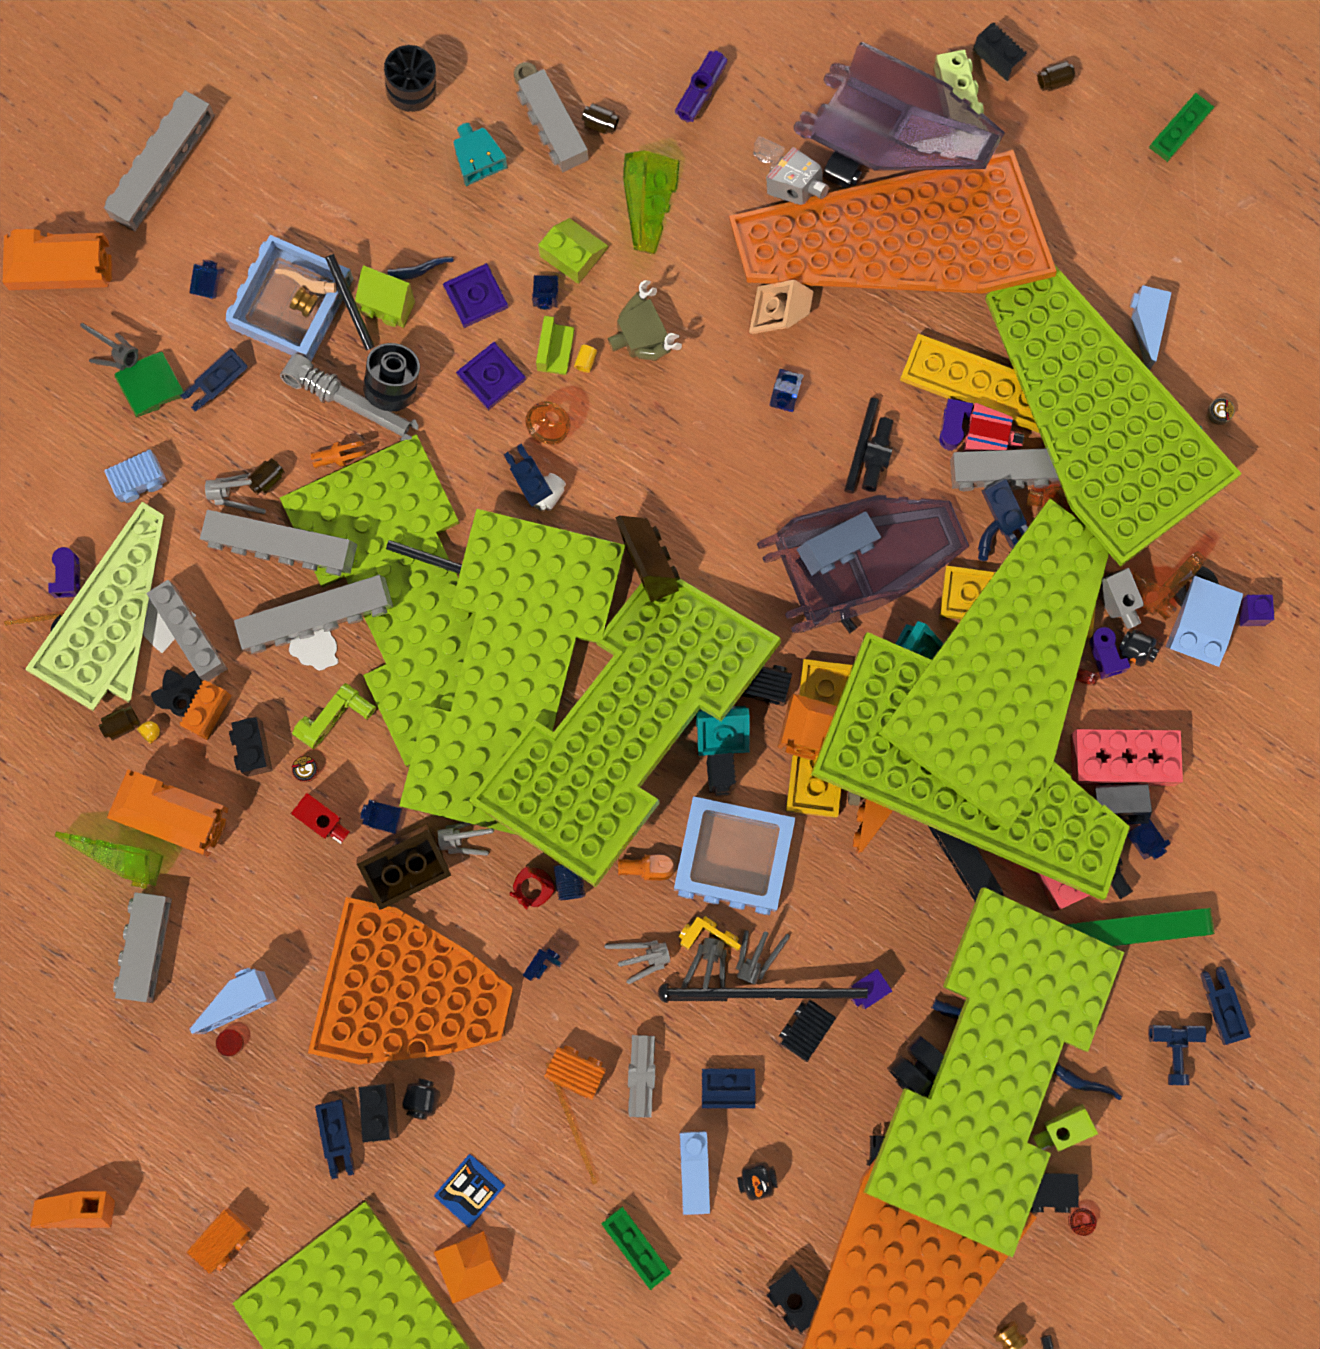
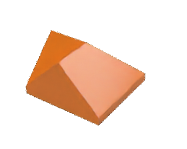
M485 1231L434 1251L453 1304L504 1282Z

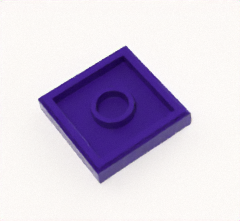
M487 263L443 283V287L464 328L509 308Z
M495 342L491 343L456 372L457 376L488 411L526 381L523 373Z

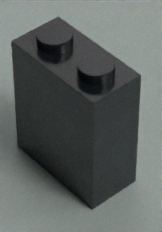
M394 1083L358 1087L362 1142L384 1141L397 1138L398 1126Z

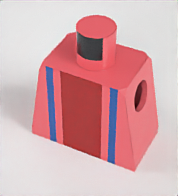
M975 403L969 418L963 452L1002 451L1007 449V445L1021 448L1024 433L1011 431L1013 421L1011 416Z

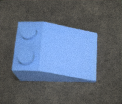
M1194 576L1165 647L1219 667L1230 641L1243 593Z
M249 967L235 973L236 978L226 984L190 1028L191 1033L206 1034L277 1001L265 972L256 969L251 970Z

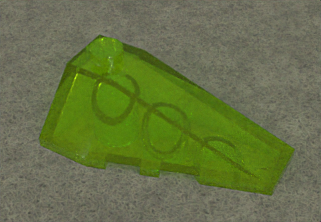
M646 150L625 153L623 183L633 248L636 251L655 254L664 228L662 221L665 213H669L671 207L669 201L672 193L676 192L678 186L680 160Z
M56 831L55 837L122 878L132 881L131 886L146 889L147 885L156 886L163 855L151 850L118 843L114 844L98 839L95 841L87 837Z

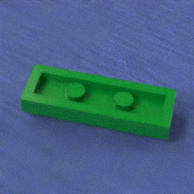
M1195 92L1154 139L1149 149L1166 162H1169L1209 116L1214 106Z
M623 1206L601 1223L649 1290H652L672 1274Z

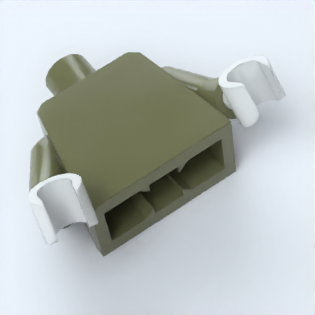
M645 280L640 283L639 291L628 301L619 314L617 320L619 333L607 339L613 352L626 347L632 358L638 357L639 359L656 361L670 353L671 349L680 350L682 344L678 342L673 344L674 340L679 338V335L674 333L667 334L651 299L647 300V296L656 295L657 289L651 288L648 292L647 286L651 284V281Z

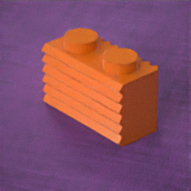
M204 680L202 681L203 685H200V689L197 690L198 694L194 695L195 699H192L193 703L189 704L188 712L184 713L185 717H182V722H179V724L187 731L208 740L232 695L226 690Z
M567 1045L563 1049L557 1047L544 1075V1079L592 1101L606 1072V1069L602 1068L603 1062L590 1056L585 1060L578 1056L579 1051Z
M229 1208L224 1209L189 1248L187 1254L202 1266L207 1273L211 1274L216 1270L221 1272L231 1262L229 1255L235 1249L240 1251L250 1240L247 1235L252 1229Z

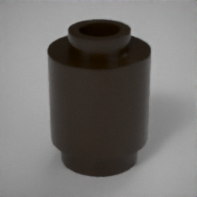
M1066 60L1044 67L1042 71L1037 73L1040 89L1049 92L1072 84L1073 78H1075V69Z
M592 103L590 107L586 106L582 115L585 127L606 135L608 133L614 134L620 118L619 115L615 114V111Z
M270 458L268 461H263L247 477L248 480L252 481V484L248 486L255 494L259 495L262 493L266 495L282 480V475L285 471L274 459Z
M131 706L126 709L122 707L102 717V723L99 724V728L105 738L110 737L113 741L134 731L135 727L140 725V721Z

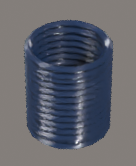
M562 864L554 866L558 900H571L586 896L583 878Z

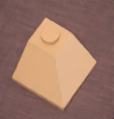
M796 280L758 286L749 333L756 334L791 327L809 315L814 291Z

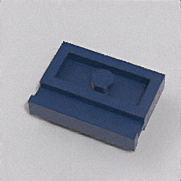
M702 1068V1108H755V1068Z

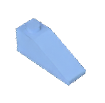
M1142 285L1138 293H1133L1130 307L1133 308L1132 321L1144 365L1151 369L1157 361L1172 292Z
M680 1132L683 1215L710 1214L707 1132Z

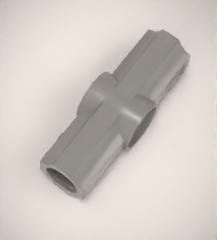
M632 1035L631 1063H629L628 1088H630L629 1117L651 1118L652 1089L655 1088V1036Z

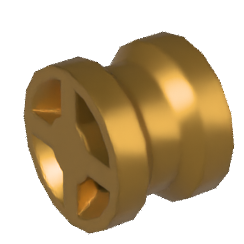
M301 286L289 308L301 311L302 315L308 318L319 297L315 294L310 295Z
M1015 1321L1007 1323L993 1335L996 1342L1002 1344L1003 1349H1021L1028 1342L1025 1335L1019 1333L1018 1325Z

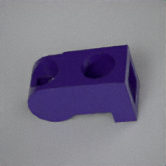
M948 399L944 409L939 436L940 445L944 449L954 450L960 445L964 437V432L961 428L963 419L969 418L973 403Z
M61 547L55 550L52 555V562L55 565V583H48V593L54 598L76 597L80 591V560L71 549Z
M1106 627L1097 629L1089 641L1101 679L1125 673L1130 668L1127 658L1120 660L1115 646L1116 636L1110 628Z

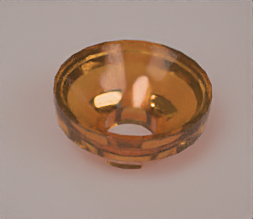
M550 401L538 402L532 406L525 420L526 427L532 437L547 445L561 443L567 437L571 426L567 412L558 404ZM548 411L556 413L559 421H551L546 413Z

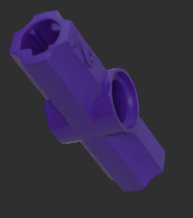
M709 50L698 71L692 75L691 83L675 109V114L680 119L686 122H694L705 101L711 97L712 89L728 63V59L722 53L716 50ZM702 84V85H705L706 87H705V88H698L697 85Z

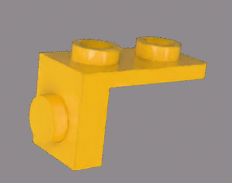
M706 916L703 919L697 917L692 926L686 924L678 936L682 939L680 945L687 950L690 949L702 929L724 941L736 951H739L741 945L737 943L739 941L737 936L727 930L723 934L716 929L718 924Z

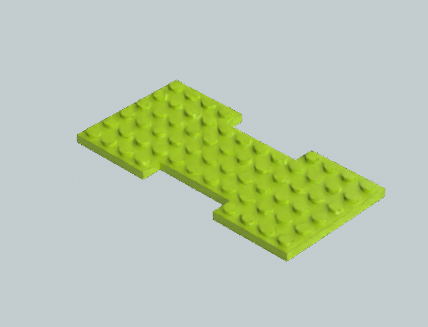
M417 434L412 436V439L396 443L280 497L293 528L348 539L357 544L350 574L342 572L341 576L326 573L325 568L320 567L317 568V571H314L322 588L343 578H346L348 584L378 575L386 579L393 607L387 609V613L381 616L373 617L372 614L364 616L386 664L363 676L406 767H409L425 705L451 712L476 615L475 613L451 607L458 582L456 573L386 550L387 543L391 540L449 560L437 534L460 524Z
M476 509L451 605L454 609L475 613L473 627L451 712L425 705L400 807L517 835L472 805L469 799L533 719L553 731L576 638L596 643L597 640L603 637L623 558L624 544Z
M682 579L677 581L679 591L654 602H650L641 582L604 629L603 637L596 642L599 647L614 656L564 720L553 732L533 719L469 799L472 805L595 887H597L659 805L657 798L640 787L696 713L701 709L722 722L781 644L780 637Z
M981 888L943 985L944 988L966 997L936 1079L928 1098L908 1089H903L864 1193L1013 1257L1051 1153L1027 1143L1064 1042L1082 1051H1089L1124 952L987 888Z

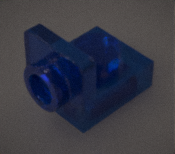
M203 259L202 263L194 264L189 293L215 299L219 276L224 273V268L218 267V262Z
M534 275L533 307L542 310L558 307L559 276Z
M779 369L770 406L793 412L804 375Z
M369 799L368 805H363L360 819L363 820L365 827L396 834L403 809Z
M1151 820L1149 824H1140L1127 833V836L1144 860L1150 857L1156 860L1168 852L1165 847L1171 844L1169 839H1163Z
M547 948L546 951L539 949L523 976L530 981H533L534 978L539 980L548 967L544 964L546 960L560 968L562 963L558 960L561 956L550 948Z

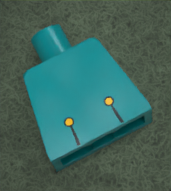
M463 123L457 128L460 138L455 139L453 143L465 186L508 168L505 154L485 128L473 131L470 123Z

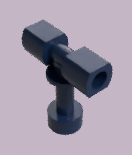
M1149 1025V1042H1167V1047H1172L1173 1074H1168V1085H1190V1074H1184L1183 1047H1189L1188 1042H1206L1205 1026H1183L1182 1029L1165 1025Z

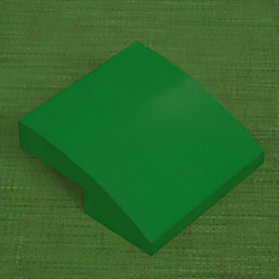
M162 351L137 361L133 367H125L123 371L120 370L114 374L136 417L157 411L160 405L182 398L180 395L183 389Z

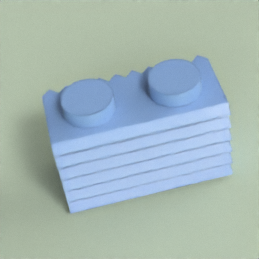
M151 450L142 452V454L133 456V458H129L118 465L104 470L116 498L121 503L124 501L126 503L133 502L139 498V494L146 491H157L162 488L163 483L167 482L157 457Z

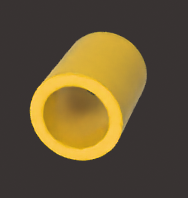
M581 345L574 367L579 371L589 373L597 350L588 345Z

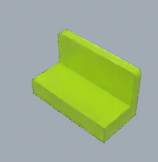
M544 316L536 359L537 371L561 375L567 374L574 336L573 327L556 325L554 317Z

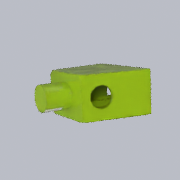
M1080 1104L1046 1121L1045 1126L1047 1130L1034 1135L1033 1138L1038 1148L1042 1150L1055 1145L1057 1150L1061 1151L1098 1133L1084 1105ZM1061 1127L1068 1129L1064 1136L1056 1134L1057 1130Z

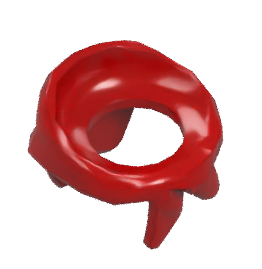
M526 866L516 876L513 883L514 892H510L509 895L517 899L518 903L525 909H528L529 906L540 907L546 903L553 895L555 889L551 876L545 870ZM535 878L540 882L542 890L537 898L530 899L522 893V884L526 879Z

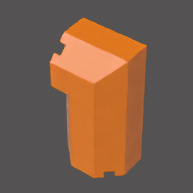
M14 229L11 231L10 237L8 234L4 235L2 283L8 290L108 287V282L112 280V256L107 254L105 250L110 245L104 233H47V237L41 236V231L37 229Z
M793 694L788 702L777 747L782 749L786 746L785 752L790 755L815 760L816 755L818 756L837 706Z
M127 769L107 818L208 857L211 852L207 851L209 847L215 848L222 835L227 820L222 818V813L228 814V808Z

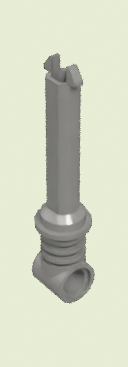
M293 354L280 373V378L290 387L295 389L304 388L312 394L316 393V396L319 397L322 403L325 401H335L402 436L401 441L412 439L411 436L406 434L410 427L416 430L419 428L415 419L410 422L391 411L376 408L365 397L342 386L336 374H325L324 371L314 368L313 364L302 355Z

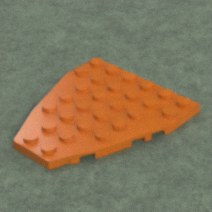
M346 897L308 1053L361 1065L447 1055L502 1040L513 987L468 950L400 909L388 906L379 910L376 903Z

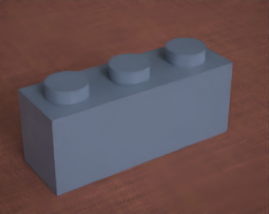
M865 511L806 541L797 551L811 576L819 572L825 575L836 568L834 564L841 562L844 565L856 558L855 553L860 551L863 555L874 549L875 545L873 543L879 540L881 536Z

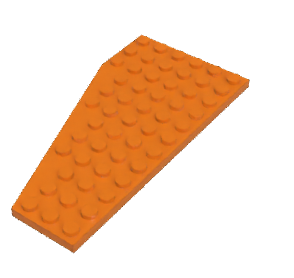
M1013 150L989 155L983 167L932 168L830 192L823 199L813 196L803 205L787 202L729 216V223L747 283L776 284L796 280L803 285L984 294L1056 277L1057 272Z
M875 1159L859 1182L860 1186L846 1226L843 1228L830 1265L831 1269L801 1349H940L1008 1258V1255L864 1193L876 1161ZM1029 1212L1020 1240L1037 1218L1031 1212Z

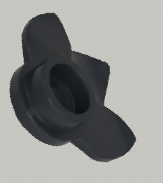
M166 670L162 683L163 689L153 691L151 697L159 708L170 709L176 716L185 717L184 713L188 712L187 708H190L189 704L193 703L194 695L198 694L197 690L200 689L201 679L196 671L190 672L183 678L174 671ZM182 700H186V701H187L186 707L183 708V709H180V708H179V703H180Z

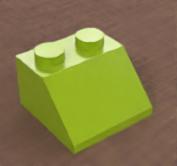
M570 218L553 226L538 244L540 257L577 284L583 280L608 249L607 244Z
M363 265L355 299L359 312L368 318H373L374 316L380 318L391 327L398 325L404 328L415 304L410 283Z

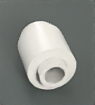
M553 473L544 476L553 494L534 505V507L543 512L545 510L551 511L565 491L566 483Z

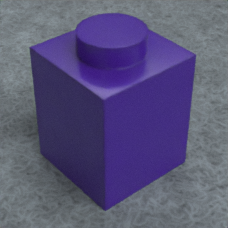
M1246 595L1242 598L1239 607L1240 626H1266L1275 620L1273 595Z
M878 969L849 987L868 988V999H851L856 1007L861 1005L863 1009H867L892 992Z

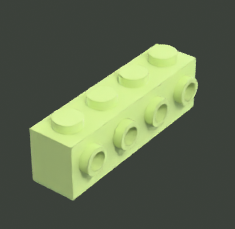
M965 50L937 55L933 68L946 119L989 133V127L987 124H984L982 118L984 116L983 104L978 102L977 81L973 80L971 75L973 71L971 59H967ZM949 129L955 154L980 150L985 140Z

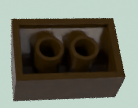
M621 515L615 517L623 543L650 602L679 591L677 581L680 580V576L676 567H670L668 563L671 558L666 546L661 547L658 542L662 539L657 527H651L647 518Z
M428 823L357 857L356 864L379 910L451 876L447 863Z

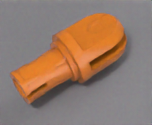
M339 441L334 442L331 449L311 453V460L322 458V460L312 462L315 469L333 463L340 467L345 466L346 460L365 456L366 450L345 455L344 450L365 444L362 441L341 445Z
M644 854L641 860L618 859V876L641 875L644 881L668 880L675 870L673 860L666 855Z

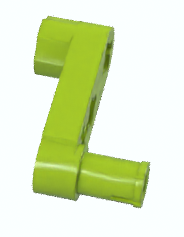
M345 683L332 697L315 721L304 716L294 727L292 735L310 748L315 749L347 708L350 707L368 720L376 710V706L361 697L359 691Z

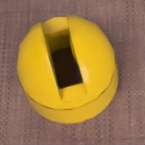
M147 721L137 728L141 736L150 744L160 734L158 725L151 721Z

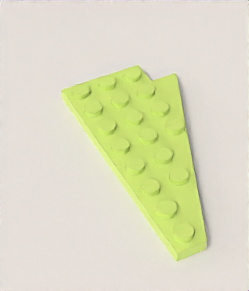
M143 502L138 506L26 667L27 672L93 712L107 691L112 692L128 703L132 697L149 597L146 593L151 591L164 520L163 514Z

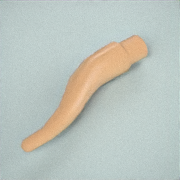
M275 270L276 274H284L293 278L300 286L313 293L327 294L337 292L336 283L310 280L291 270Z

